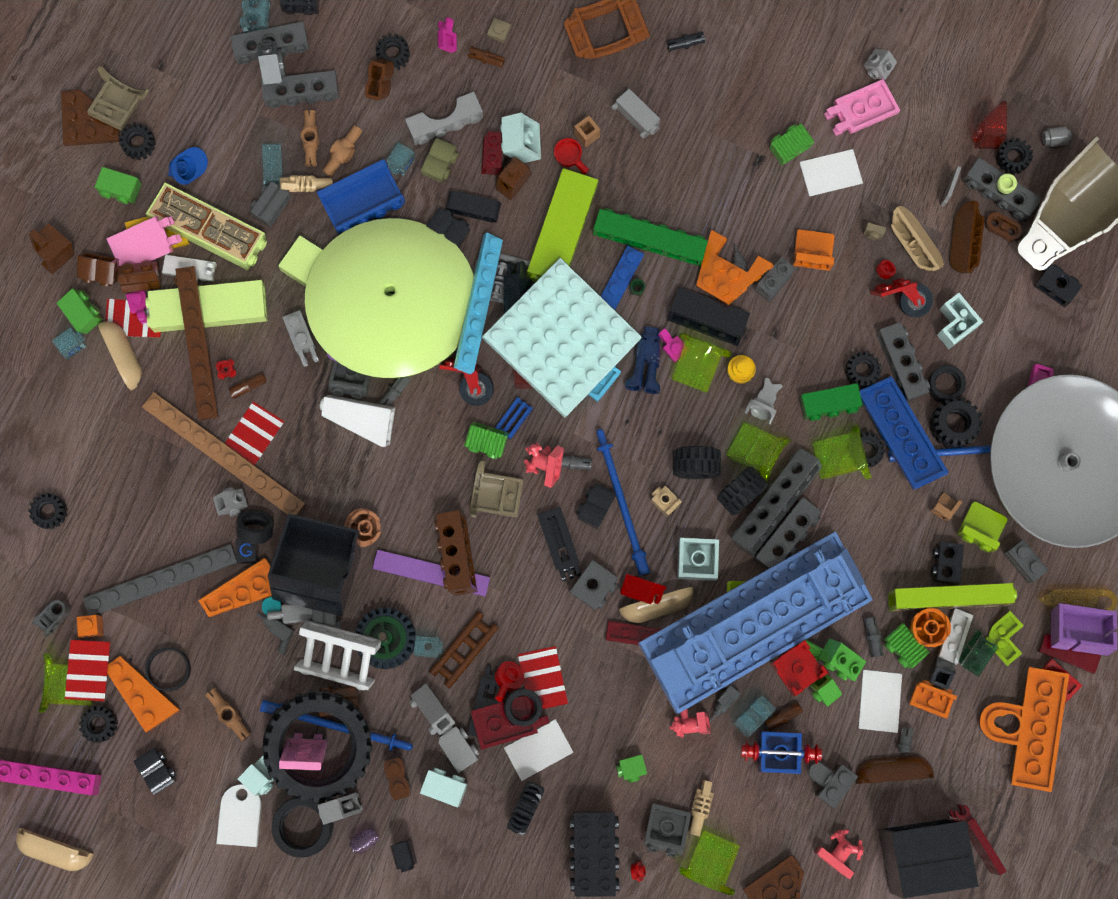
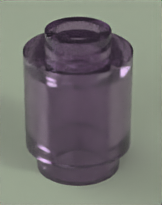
M371 826L350 838L352 842L349 843V846L354 854L358 852L361 855L377 845L376 842L380 839Z

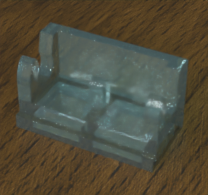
M262 144V185H268L272 181L279 186V180L283 178L281 144Z

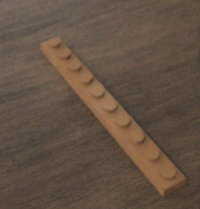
M153 392L142 406V408L287 515L288 513L298 515L306 505Z

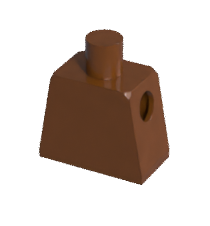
M513 157L498 176L496 190L509 200H512L532 175L530 168Z

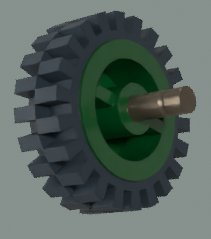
M382 607L372 610L369 614H365L364 618L359 621V625L355 629L356 634L381 640V646L375 655H371L369 665L378 669H393L404 664L410 658V655L413 654L416 645V632L410 619L402 612ZM358 651L359 656L362 658L363 653Z

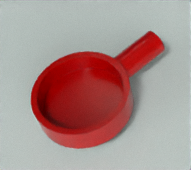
M564 138L555 145L554 157L558 164L564 167L576 166L584 175L589 172L590 169L581 161L582 148L576 140Z
M506 661L497 667L495 680L500 689L495 699L502 702L507 691L512 692L523 685L524 673L518 664Z

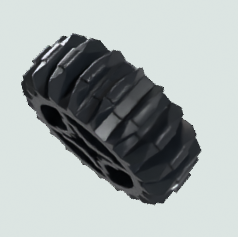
M526 782L507 824L508 829L520 835L526 833L544 793V787L536 782Z

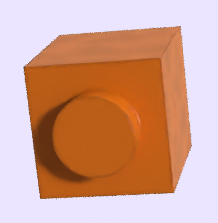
M89 615L77 617L78 637L104 636L102 616Z

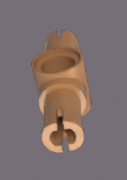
M308 110L304 111V126L301 132L303 150H305V166L311 167V164L313 167L317 166L316 151L320 143L315 123L316 111L310 110V116ZM309 136L315 137L312 141L306 140Z
M353 125L345 138L334 142L330 149L331 159L322 170L326 175L332 178L340 164L343 165L344 162L348 163L355 152L354 144L363 132L360 128Z
M216 688L212 689L211 693L208 692L205 697L216 708L215 712L218 714L219 721L225 723L229 729H232L240 741L243 742L247 739L246 737L251 735V732L241 722L242 719L239 716L238 710L232 707L228 701H225ZM230 709L233 716L227 721L224 718V713Z

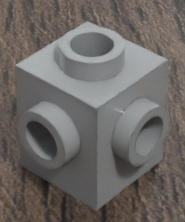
M875 48L864 64V67L871 78L886 80L897 64V61L889 50Z
M234 487L227 488L222 493L213 497L218 516L227 514L230 517L241 514L243 509L248 507L242 489L234 490Z

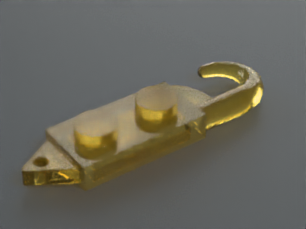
M1052 589L1050 593L1039 599L1042 603L1050 606L1051 610L1059 603L1094 608L1098 603L1099 597H1109L1112 601L1111 606L1105 610L1113 611L1118 603L1115 593L1108 589Z

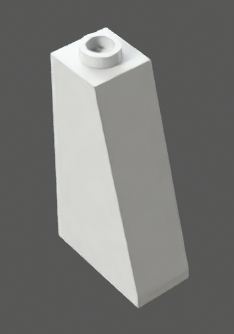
M333 395L325 396L321 400V416L381 447L390 445L395 407Z

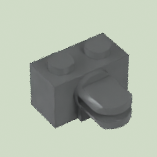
M814 762L808 768L809 777L821 786L815 796L833 809L836 808L858 778L856 774L843 764H838L834 770H831L822 762H818V764Z

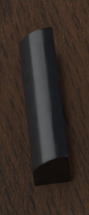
M679 287L667 321L738 346L750 313Z

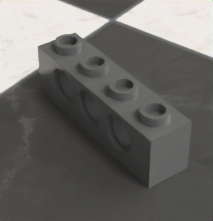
M304 22L230 36L234 57L238 64H248L251 61L258 60V43H261L263 40L276 41L278 50L281 49L282 56L294 52L303 53L310 49ZM287 39H293L290 43H285ZM251 46H257L254 50H248Z
M335 70L283 76L281 83L263 85V80L261 79L263 101L266 107L278 108L280 105L295 106L298 103L304 102L313 104L321 100L330 102L340 98ZM323 86L322 90H315L316 87ZM298 89H305L302 93H297ZM280 91H286L284 95H278Z
M978 158L963 179V182L970 189L980 192L985 199L997 203L1000 209L1012 213L1013 217L1017 220L1025 222L1042 198L1017 183L1016 188L1011 193L1000 194L996 184L997 180L1004 173ZM982 178L987 179L989 184H985ZM1013 199L1019 200L1020 205L1015 204Z
M899 322L880 329L876 335L896 384L906 401L909 402L926 396L929 393L930 385L928 380L924 379L922 375L923 368L921 363L915 358V348L913 344L909 343L906 327L902 326V323ZM893 341L900 342L901 348H896L893 345ZM905 358L908 361V366L902 365L900 359ZM913 376L916 382L910 383L907 377Z
M803 497L754 560L767 570L783 561L787 555L789 557L792 556L797 549L795 547L796 543L799 540L803 542L809 534L807 529L810 526L814 527L821 519L818 516L821 511ZM802 517L805 520V526L797 525L796 518ZM785 532L793 534V541H787L784 538ZM773 547H779L782 555L779 557L775 556L772 552Z

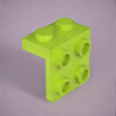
M973 502L957 535L962 537L963 541L970 544L974 543L985 552H994L1000 545L998 539L1007 523V518L978 502Z

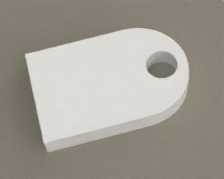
M243 784L235 785L224 793L220 806L216 844L258 846L262 808L260 795L254 796ZM240 789H245L248 793L247 798L243 801L237 797Z

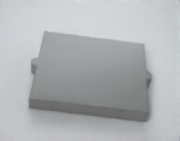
M959 166L950 177L941 206H945L952 196L961 170Z

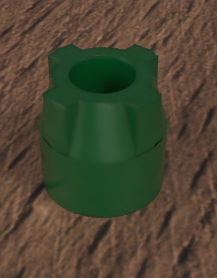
M634 279L630 284L631 295L642 296L645 291V283L641 279ZM634 287H640L641 290L639 292L634 291Z

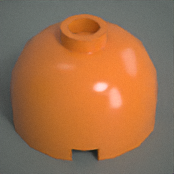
M926 608L918 611L912 617L910 631L917 643L925 647H937L942 645L947 637H949L951 624L946 614L940 610Z

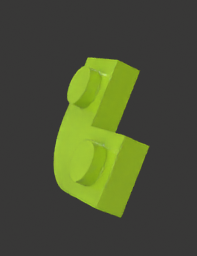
M1011 611L997 621L989 633V644L992 650L1006 666H1009L1022 655V652L1009 638L1024 627V625Z

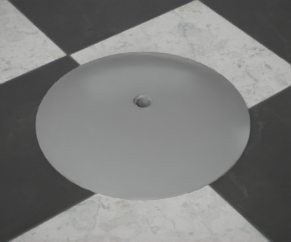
M1079 375L1053 376L1028 386L1007 405L999 418L992 438L990 454L991 472L1002 504L1023 529L1038 539L1053 545L1083 548L1099 545L1117 537L1118 391L1101 381ZM1068 458L1071 460L1070 466L1067 463Z

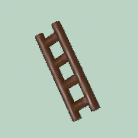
M479 611L429 671L434 677L438 672L447 679L444 685L449 689L499 629L494 623L490 628L481 621L484 615ZM475 626L484 633L478 643L468 636ZM462 642L472 648L465 658L456 651ZM450 657L460 664L453 673L444 667Z

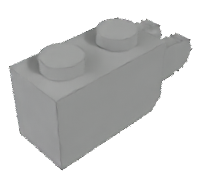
M299 310L284 316V323L303 366H308V361L304 354L310 351L312 359L318 362L319 359L315 351L316 346L302 312Z
M451 726L442 733L443 736L439 738V745L458 773L479 760L477 757L479 752L473 744L471 746L468 744L466 739L469 737L463 728L459 729L457 726L454 728Z
M353 793L319 804V816L322 819L323 825L361 813L363 808L359 805V794Z

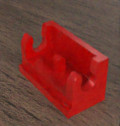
M626 574L620 594L647 604H652L656 595L654 603L659 604L667 586Z

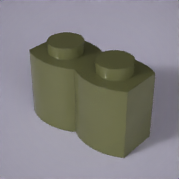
M436 138L421 169L422 175L440 183H443L444 179L448 180L451 174V169L449 168L452 163H456L459 156L457 146Z

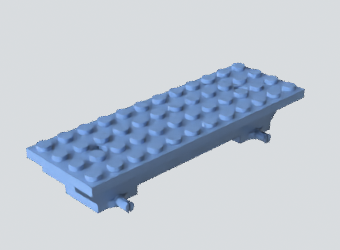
M835 531L638 642L672 708L676 714H679L873 599L847 548H844Z

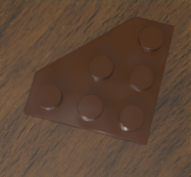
M81 90L61 91L64 146L119 142V129L88 115L87 111L93 100Z
M790 855L744 887L743 890L749 899H800L804 871L793 855Z

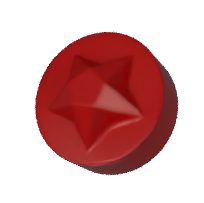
M882 260L876 266V271L881 278L890 279L896 273V267L891 261Z

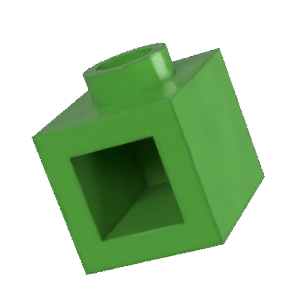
M828 674L810 685L813 690L812 696L818 703L823 702L827 707L842 695L838 686Z
M642 755L619 760V765H616L618 776H623V780L628 779L629 783L639 781V776L647 774Z

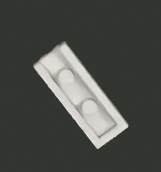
M165 255L162 273L163 275L175 276L176 268L196 266L198 280L214 282L213 277L217 264L216 262Z
M956 608L953 609L949 620L951 633L941 645L938 654L939 658L952 662L955 665L958 664L973 615Z

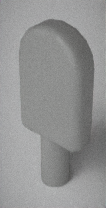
M283 604L281 611L267 612V620L282 619L283 624L306 622L312 619V609L292 604Z

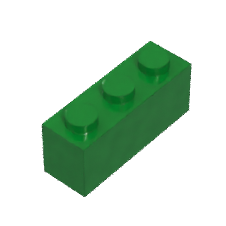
M858 383L806 393L799 397L804 420L809 419L810 422L818 421L822 416L827 415L828 418L840 416L839 413L843 412L854 414L863 406Z

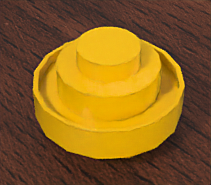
M744 355L732 358L727 367L730 379L739 384L749 382L754 377L756 371L753 360Z

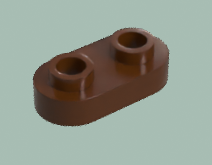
M998 212L991 213L985 220V226L990 232L1007 241H1016L1022 234L1020 224ZM992 221H995L997 226H993ZM1008 230L1013 231L1014 234L1010 235Z

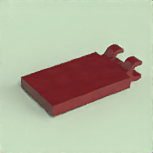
M528 696L517 697L512 702V713L518 719H527L534 712V702L532 699L529 700ZM539 697L542 705H544L543 697ZM505 701L470 711L480 750L537 734V727L550 724L548 716L539 717L532 725L522 727L514 725L505 716L503 708Z
M958 804L959 813L957 810H948L952 818L967 821L970 841L989 872L996 875H1002L1007 872L975 818L971 816L968 806Z

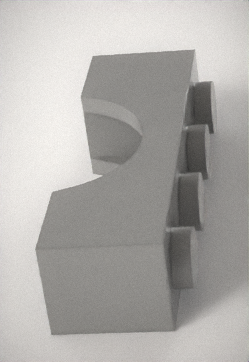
M472 92L457 98L454 112L445 119H431L421 112L406 118L405 121L414 144L422 145L427 143L429 139L443 137L449 131H457L462 129L464 125L479 122L483 118V111L475 93Z

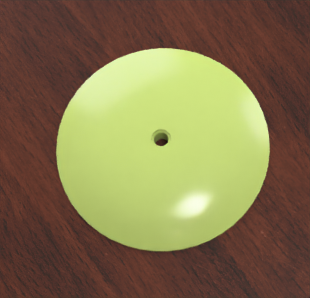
M398 218L365 222L337 236L324 248L314 262L305 289L306 315L312 333L318 343L341 365L360 374L372 377H407L426 371L441 363L459 345L474 279L467 259L456 244L447 240L444 234H438L426 227L427 225ZM390 291L395 293L392 296L386 295Z

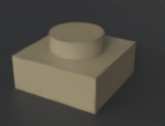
M494 18L487 37L505 43L511 29V24Z
M868 222L863 235L867 236L870 240H881L885 234L886 227Z

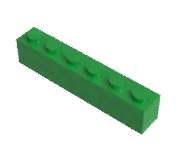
M611 209L599 210L593 229L594 236L696 266H701L708 240H705L703 236H691L683 230H671L666 225L659 224L657 226L645 219H633L628 214L619 215Z

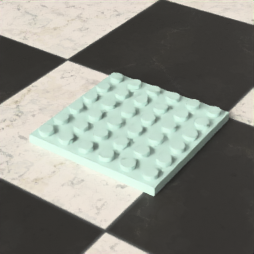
M560 258L482 338L565 418L642 337Z

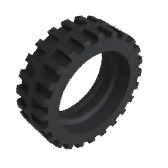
M308 690V693H297L292 699H286L280 708H276L273 716L267 722L263 736V760L268 769V774L270 778L275 780L276 786L279 789L283 788L287 795L291 797L295 795L301 801L305 802L306 799H311L313 803H319L320 799L331 801L336 795H345L347 789L350 787L354 788L357 785L358 779L360 777L363 778L366 773V766L369 765L371 760L372 743L367 722L359 708H356L349 699L343 698L341 694L329 693L328 690H322V692ZM311 712H325L336 716L345 724L351 737V752L347 762L337 773L323 779H309L297 774L292 769H279V761L283 752V739L287 729L297 718Z

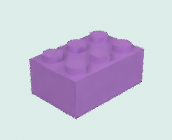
M1061 603L1051 610V648L1069 650L1072 647V651L1106 656L1117 650V632H1113L1117 629V612Z

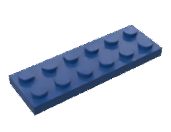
M892 376L860 390L862 404L912 490L948 474L947 468Z

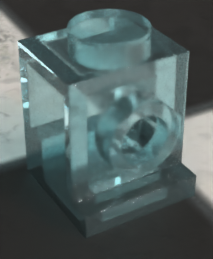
M415 636V657L438 658L439 654L443 653V642H440V638ZM428 643L432 644V649L429 651L425 649V645Z

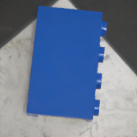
M384 159L317 192L338 235L374 218H382L387 212L398 210L406 203Z

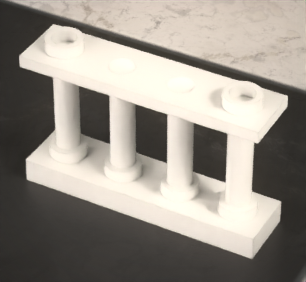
M308 620L300 627L299 635L305 636L307 642L304 659H300L294 666L295 671H299L304 675H314L354 686L359 690L370 689L375 681L374 678L367 677L370 657L379 650L381 640ZM315 639L326 643L322 664L311 662ZM334 644L344 648L341 669L330 667ZM352 650L363 653L360 675L349 672Z

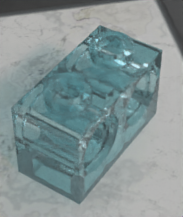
M242 0L243 17H240V28L243 29L244 33L268 29L270 0ZM254 4H259L258 7L252 8ZM252 21H257L255 25H250Z
M760 695L732 724L746 738H749L776 708Z

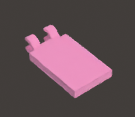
M884 79L836 99L834 101L835 106L826 109L827 112L824 115L827 120L834 118L836 115L838 116L841 123L836 124L835 128L832 129L835 136H838L846 130L853 134L898 114L900 109Z
M158 216L153 217L107 238L114 257L119 259V266L125 263L138 264L146 260L153 261L173 252L171 246L182 242L180 234L169 238L166 235L164 228L175 224L172 216L159 220Z
M295 733L294 738H287L279 761V769L321 770L327 749V740H322L323 734H314V739H302L303 733Z

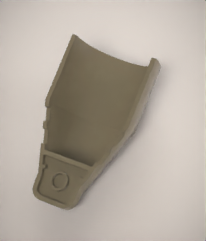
M1094 136L1052 180L1026 235L1017 244L1016 248L1019 255L1037 270L1046 269L1054 260L1075 250L1086 242L1092 241L1101 234L1107 233L1118 223V165L1097 143L1099 138L1097 136Z

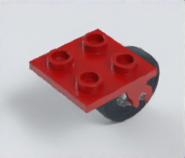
M909 279L893 280V284H880L870 291L871 295L879 297L898 292L899 307L904 314L910 317H921L927 314L933 305V295L929 288L923 284L912 282Z
M447 358L446 361L444 360L440 364L439 369L464 374L460 382L459 392L466 403L480 406L491 399L494 392L493 382L487 374L480 372L481 366H477V363L472 374L453 368L455 359Z

